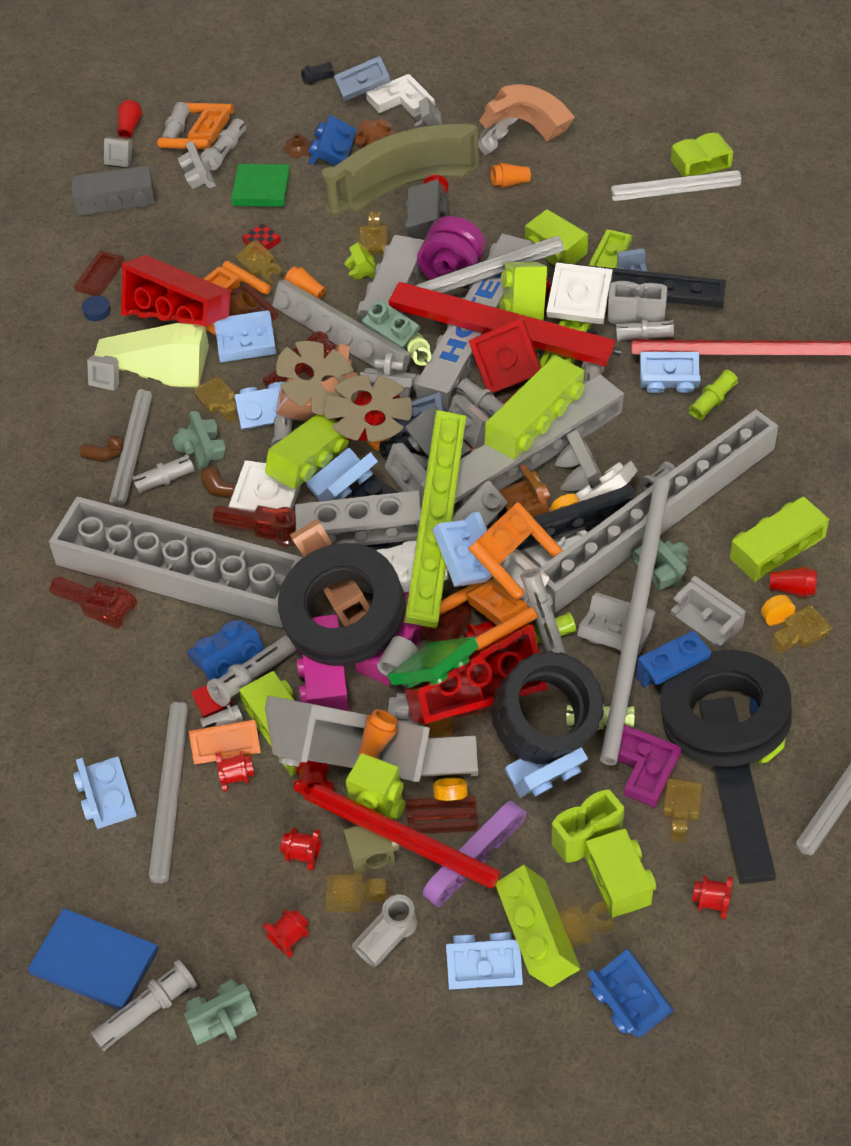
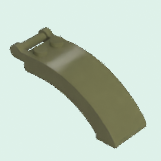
M444 124L406 130L384 137L363 147L335 167L324 168L322 170V178L326 183L327 214L332 217L339 216L349 208L358 212L388 192L411 183L423 181L432 174H439L444 177H457L459 179L464 178L479 167L478 127L470 124ZM338 180H340V189H341V198H342L340 201H338V192H337V183H336Z

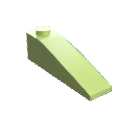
M175 323L99 339L94 355L104 357L105 355L116 357L119 361V370H128L147 379L150 377L162 381V384L168 386L199 388L209 344L205 326Z

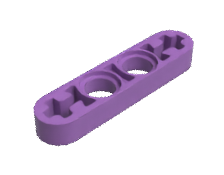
M514 801L507 802L459 851L484 863L490 857L488 854L495 847L498 849L523 824L527 815L526 810ZM443 866L426 884L423 890V897L434 906L441 907L467 880L464 879L465 876Z

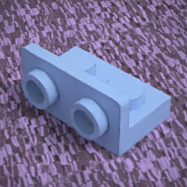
M119 756L87 767L83 758L76 759L79 771L73 773L78 792L85 791L87 799L81 800L86 820L93 819L96 828L100 829L137 816Z
M511 932L490 933V941L476 942L475 934L453 936L454 943L446 944L449 989L523 985L521 952L516 939H512Z

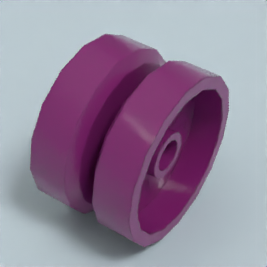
M455 216L441 217L431 225L417 253V264L429 280L480 263L486 251V240L482 232L473 223L464 218Z

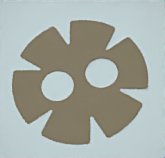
M314 341L296 342L295 345L301 357L289 347H286L278 357L276 364L277 375L294 379L282 383L280 386L285 394L298 406L303 407L308 399L311 398L312 413L325 415L324 404L328 395L345 397L338 392L331 393L326 391L321 384L322 378L326 375H331L338 379L339 382H342L349 378L341 376L353 372L354 369L346 358L335 349H332L327 357L324 358V345L322 343ZM306 363L310 365L314 371L313 378L310 380L299 378L295 373L296 364ZM358 391L354 392L351 396L353 403L357 398Z
M368 375L346 379L334 387L345 398L328 395L324 404L326 419L344 417L334 424L332 428L339 434L356 441L361 436L364 428L366 429L369 442L390 438L403 430V426L392 418L409 421L412 416V401L410 397L392 399L404 391V388L393 380L381 376L377 378L372 388ZM359 390L367 391L372 395V401L364 406L356 405L351 400L352 394ZM379 410L385 414L386 419L381 425L372 426L366 423L364 417L369 411Z

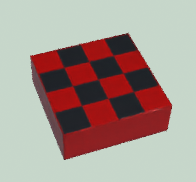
M263 223L242 236L243 243L260 255L281 242L280 235Z

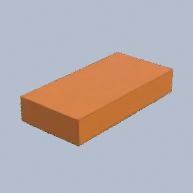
M255 719L189 730L194 764L216 761V752H221L222 758L239 755V751L242 750L244 756L261 753Z

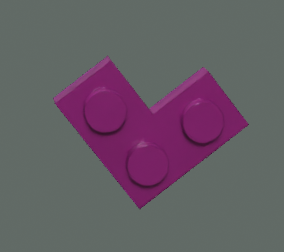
M624 725L617 761L634 767L624 788V796L656 808L681 756V748L676 744Z

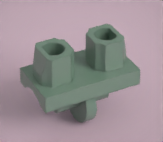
M380 299L374 302L368 310V314L362 320L363 325L403 349L407 347L411 338L421 329L420 325Z
M190 411L191 423L187 428H180L178 430V433L173 438V445L179 452L193 453L198 469L201 470L208 467L210 460L223 459L226 447L223 440H210L216 439L217 425L215 420H202L198 411Z
M659 539L655 560L657 568L654 569L652 583L658 590L672 584L676 589L685 585L682 578L686 572V566L689 564V561L685 558L689 548L685 543L678 542L673 545L670 541L663 543ZM642 545L633 551V562L637 567Z
M231 979L220 985L217 990L218 997L206 1002L204 997L198 996L186 1002L187 1012L184 1013V1016L197 1046L224 1032L230 1042L237 1039L234 1027L258 1015L245 983L238 985Z

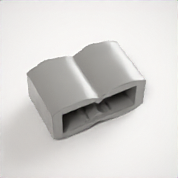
M628 281L610 283L608 322L616 325L617 323H642L644 319H647L648 322L665 321L667 286L658 283L638 285Z

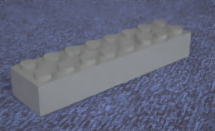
M78 496L49 541L55 563L58 566L279 628H283L278 613V596L281 585L292 567L303 558Z

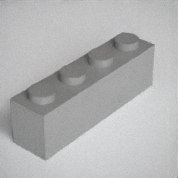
M394 235L390 245L385 246L382 263L377 264L375 278L373 282L368 283L365 300L360 301L358 305L357 316L361 318L362 325V320L368 314V310L375 301L380 299L389 305V299L398 282L410 285L416 284L421 273V269L417 264V253L424 240Z

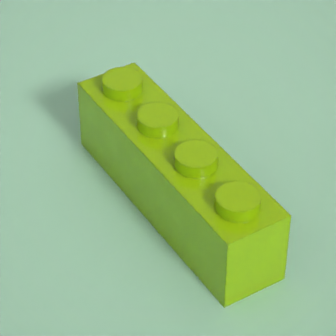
M556 355L553 356L485 423L484 444L513 460L523 451H528L533 441L540 434L546 433L551 423L557 417L563 416L568 406L582 396L585 390V384L583 383L585 370Z

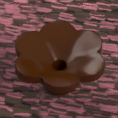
M294 134L292 139L286 141L283 152L289 154L292 158L310 155L308 149L312 141H308L301 134Z

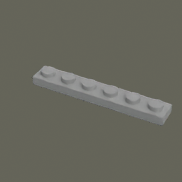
M287 280L278 281L272 303L274 308L334 344L338 345L341 343L350 346L349 353L373 367L375 359L385 360L387 352H394L395 361L404 362V370L394 369V371L406 372L411 357L410 352Z

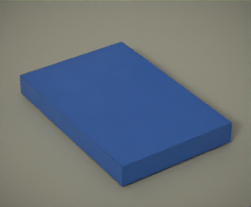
M63 908L27 970L33 976L120 1010L130 1003L159 949L154 943Z

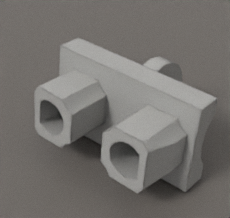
M193 141L187 143L186 146L189 152L177 158L182 169L185 171L184 176L192 189L204 183L208 188L215 187L216 184L210 170H216L221 165L223 158L220 151L214 148H207L199 154Z
M387 352L385 360L375 359L374 367L384 368V370L366 368L364 372L360 373V376H369L371 388L379 376L398 383L404 388V391L398 394L400 398L410 396L411 388L417 376V373L394 371V369L404 370V362L395 361L394 352Z

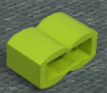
M713 132L704 134L696 140L686 139L674 144L671 148L670 161L682 177L714 173L732 166L734 151L719 133Z
M602 790L592 794L583 802L581 807L565 810L554 819L552 823L551 845L565 863L575 862L584 858L585 842L587 840L623 829L624 806L611 790Z

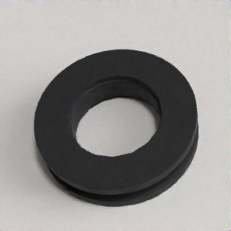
M355 543L328 545L303 557L286 575L278 596L279 617L292 644L307 658L330 666L356 664L378 654L396 636L405 615L406 603L404 592L392 564L378 551ZM354 580L366 584L373 590V602L368 612L351 625L342 628H327L318 625L311 618L313 602L317 595L329 585L339 581Z
M740 650L711 651L709 659L666 680L662 687L660 702L663 727L667 738L671 743L681 748L683 755L703 764L729 767L757 761L769 755L780 746L791 727V692L786 677L773 663L750 652ZM719 690H738L754 697L761 705L750 718L732 725H715L703 721L692 711L698 700L709 693Z

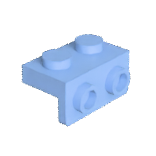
M270 311L229 316L214 323L220 362L276 354Z
M699 352L640 353V388H647V392L651 393L663 392L664 388H676V391L679 393L693 392L694 388H699L701 376L699 375Z
M285 382L272 383L268 385V389L258 391L256 387L240 390V394L235 395L241 430L274 424V418L278 416L276 409L280 385Z
M348 448L306 482V485L320 502L330 501L334 498L336 500L345 498L352 492L349 486L355 481L360 485L373 474L370 468L378 461L371 452L360 460Z
M480 512L471 513L465 520L438 523L432 529L454 587L483 583L492 577L490 572L468 550L487 531Z
M582 747L550 764H534V762L519 759L506 766L505 772L520 798L531 792L536 797L553 787L551 782L561 777L563 781H566L582 772L579 766L588 758Z

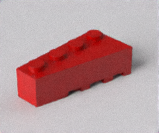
M147 255L122 263L121 315L129 316L134 314L141 318L156 317L163 321L178 320L179 323L208 326L229 317L231 290Z
M526 624L484 649L474 651L468 656L470 659L468 663L448 671V678L441 683L430 685L429 682H423L412 688L406 687L404 690L411 720L427 724L492 705L495 691L510 671L522 659L525 660L529 655L535 653L539 654L533 624ZM533 681L526 683L519 691V697L547 690L546 682Z

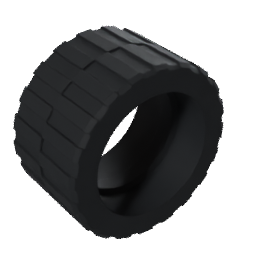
M544 651L543 653L529 655L527 659H522L510 671L495 691L494 701L491 705L493 728H495L500 742H503L507 747L506 749L512 754L517 755L519 759L531 761L534 764H550L582 747L598 730L604 713V697L600 690L601 686L589 668L584 666L580 660L572 658L568 654ZM533 681L550 683L567 696L574 712V724L569 733L563 736L547 735L539 732L527 722L519 704V691L526 683Z

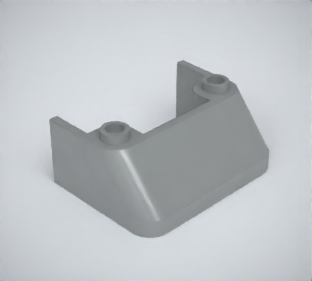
M267 696L265 713L272 752L274 755L280 756L278 763L299 767L300 762L307 763V760L350 768L354 767L359 758L358 751L361 746L366 717L368 715ZM398 721L396 725L397 733L377 759L398 766L400 778L419 782L430 728Z

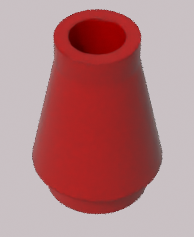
M125 100L117 108V134L119 137L132 138L133 132L142 117V110L137 102Z
M809 566L770 572V591H780L808 598V595H816L817 570L809 569Z

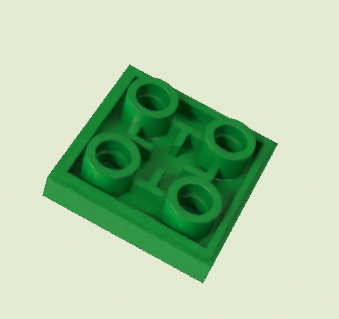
M238 164L231 197L232 206L285 207L291 172L290 164Z
M474 636L431 642L388 673L387 676L391 685L407 684L408 688L418 686L423 682L436 685L448 678V671L470 661L468 656L479 647Z

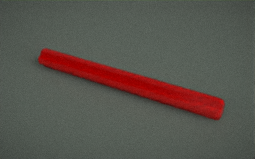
M314 785L309 793L308 800L311 803L488 888H494L500 878L501 872L498 869L322 785Z

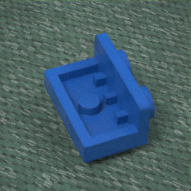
M329 115L325 123L320 122L314 132V136L317 139L314 138L308 149V153L311 154L308 163L313 165L317 158L320 157L336 166L348 158L357 129Z
M239 619L238 621H231L225 624L221 631L215 635L200 639L186 653L191 662L203 670L208 681L213 678L218 679L226 674L230 666L234 664L242 665L265 648L256 629Z
M693 630L639 657L636 679L643 688L652 683L660 684L709 659L711 651Z
M626 949L601 971L598 972L591 969L587 973L593 982L590 986L591 991L602 1004L608 1003L614 1012L611 1015V1019L623 1034L628 1032L640 1038L674 1011L669 1001L634 953L629 949Z

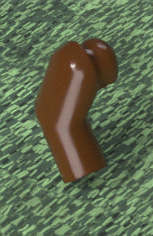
M112 435L107 439L108 445L103 447L84 443L80 449V456L86 459L106 462L121 455L124 440L121 436Z
M212 466L203 469L201 482L207 492L212 496L232 498L236 484L223 482L219 475L220 472L216 467Z

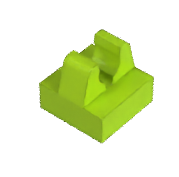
M355 243L349 248L352 255L344 263L351 270L349 275L355 280L366 276L374 278L377 264L373 256L360 243Z

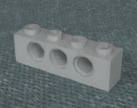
M419 490L295 504L296 531L318 518L332 544L355 543L365 546L416 540L421 512Z

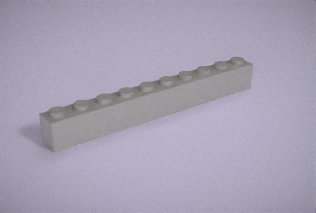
M755 409L665 475L663 478L670 481L661 534L775 449L778 425ZM654 484L540 567L549 576L545 589L552 597L553 603L551 607L554 614L631 558L633 551L642 545Z

